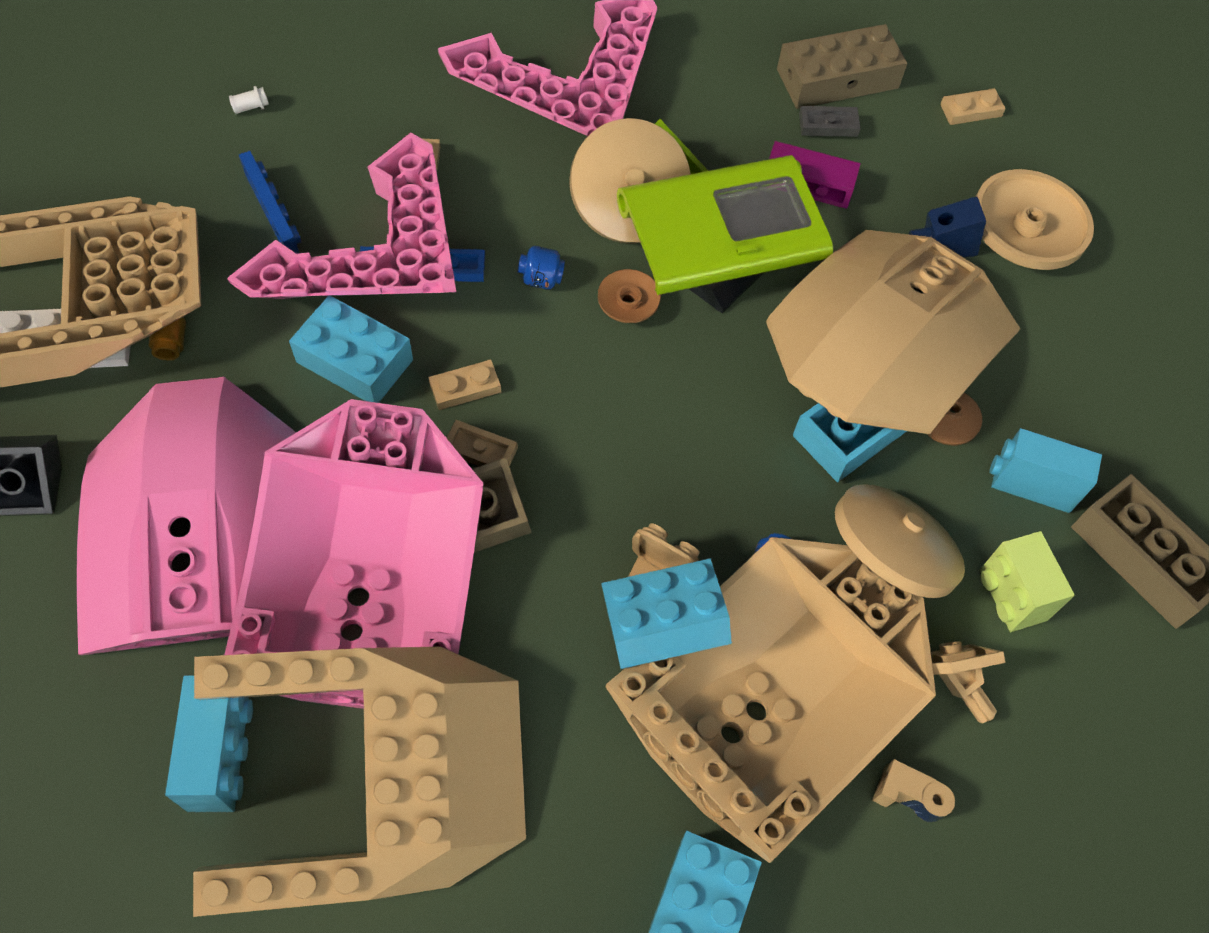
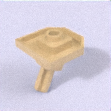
M959 641L940 644V650L931 652L933 675L941 677L953 696L963 699L979 723L991 721L995 717L997 710L980 687L984 684L982 668L1006 663L1004 652L973 644L962 646V642Z

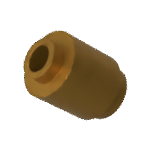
M184 317L150 335L149 347L154 357L161 360H175L179 357L184 348L186 325Z

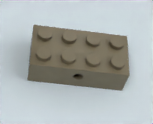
M883 24L782 44L777 71L796 109H799L801 106H814L898 89L908 63L887 25Z

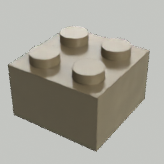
M503 458L472 469L483 482L474 553L532 533L507 459Z

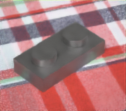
M801 106L800 108L801 136L858 137L861 128L857 107Z

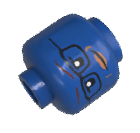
M532 246L528 250L527 255H520L517 272L523 273L525 285L550 290L555 284L561 283L565 260L560 259V254L556 250Z

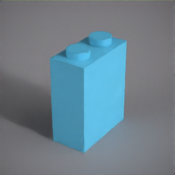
M1020 428L1012 440L1007 439L1005 441L1001 456L995 455L992 461L990 474H993L994 477L991 488L1070 513L1097 484L1102 454Z

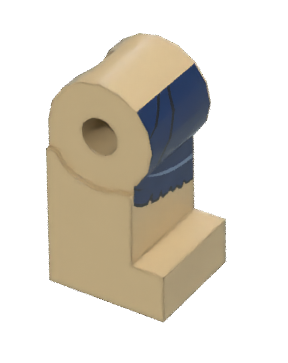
M895 759L884 767L872 801L884 807H888L897 801L913 809L919 818L927 822L940 820L950 814L955 807L954 794L949 787Z

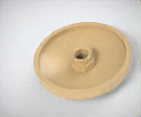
M618 119L594 130L578 148L570 169V192L580 217L597 234L619 243H641L632 219H624L620 214L617 203L618 188L690 175V168L682 148L667 131L658 125L641 119Z
M1025 169L1002 171L988 178L975 196H978L986 218V225L982 236L983 241L997 254L1017 265L1038 270L1063 268L1077 261L1092 241L1094 223L1089 208L1072 188L1050 175Z
M861 484L849 488L835 507V520L844 541L870 570L888 583L917 596L941 598L950 594L962 581L965 565L956 543L935 518L913 501L880 486Z

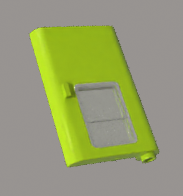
M792 155L626 186L617 190V203L620 214L624 219L631 218L655 279L657 295L824 260L833 254V244L829 232L802 175L800 162L795 160Z

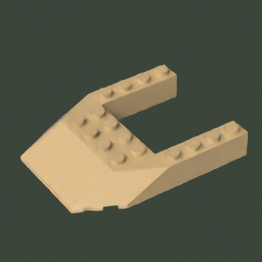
M129 196L0 215V267L63 258L61 324L0 333V388L74 376L201 307L198 222L195 208L174 207L163 202H158L157 205L145 204L141 198Z
M443 647L353 648L195 657L194 699L199 700L363 690L367 852L200 866L193 872V917L366 901L448 888L526 840L518 680Z

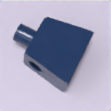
M978 196L930 210L927 213L925 228L910 230L909 235L932 237L963 258L978 256L986 225V218Z

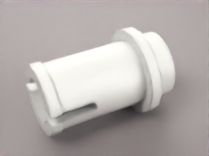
M254 86V90L229 96L235 115L261 107L262 110L265 109V105H269L263 87L257 88V86Z

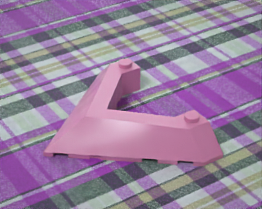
M602 0L595 2L593 27L600 40L596 43L589 57L588 64L585 70L582 71L579 79L570 76L564 79L552 75L550 69L532 63L526 66L514 62L512 56L501 52L492 33L438 48V53L449 74L589 136L600 126L624 118L658 7L653 0Z
M409 133L368 166L376 194L389 201L387 218L389 234H387V244L374 245V250L356 252L355 248L329 250V255L311 257L309 252L296 254L275 240L227 278L229 283L248 297L273 299L329 295L456 292L432 144L413 133Z

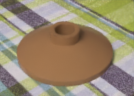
M624 269L615 271L603 279L598 289V302L601 309L610 318L623 323H637L648 319L656 312L660 304L661 295H657L655 281L649 275L637 270Z
M963 393L951 408L956 413H952L949 410L931 434H927L930 438L945 445L957 446L968 443L976 437L982 426V414L977 403L970 396Z

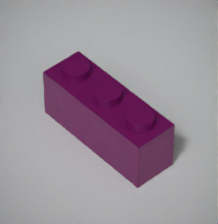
M774 142L769 159L792 155L795 160H798L802 168V175L815 201L845 209L848 208L861 163L790 144ZM783 181L762 185V187L797 196L794 187L786 186Z

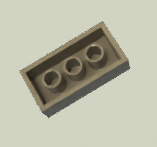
M1132 474L1091 505L1071 526L1175 629L1200 612L1209 603V546Z

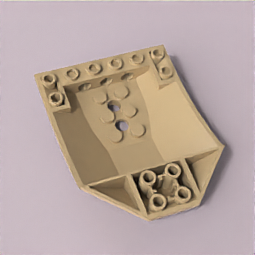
M865 230L826 258L784 298L766 321L789 383L798 388L804 396L812 398L825 407L831 415L839 417L845 422L931 434L962 394L1020 330L1015 319L981 268L932 237ZM914 288L921 290L923 293L915 291Z
M770 537L744 565L720 586L730 618L732 644L628 667L622 670L605 686L656 763L707 817L768 863H771L936 696L924 598L903 591L879 577L852 552L848 545ZM758 702L763 705L766 710V717L763 720L751 718L747 713V704ZM731 727L735 729L739 734L740 741L738 743L727 742L722 736V728Z

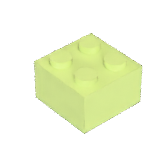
M1041 531L1002 542L980 569L982 584L986 590L991 592L996 603L997 614L1001 621L1006 623L1010 632L1048 621L1075 596Z

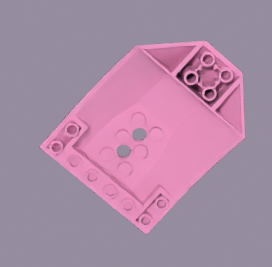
M218 377L155 384L88 455L81 486L77 540L78 655L229 637L253 528L264 452L296 432L227 378ZM178 518H186L191 524L190 531L183 537H174L170 532L171 524ZM181 553L189 554V567L182 572L173 571V559Z
M351 399L264 452L259 494L245 569L224 655L390 647H443L459 655L483 482L423 409ZM363 588L368 591L369 599L364 605L355 606L348 601V595L353 589ZM350 624L359 625L363 630L361 636L353 641L346 640L341 635L343 629ZM363 690L279 695L299 701L364 709Z

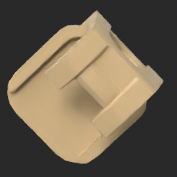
M650 523L648 527L638 529L632 538V550L638 555V558L628 577L699 561L697 557L700 552L694 546L684 541H681L679 546L670 545L666 540L668 533L660 526Z

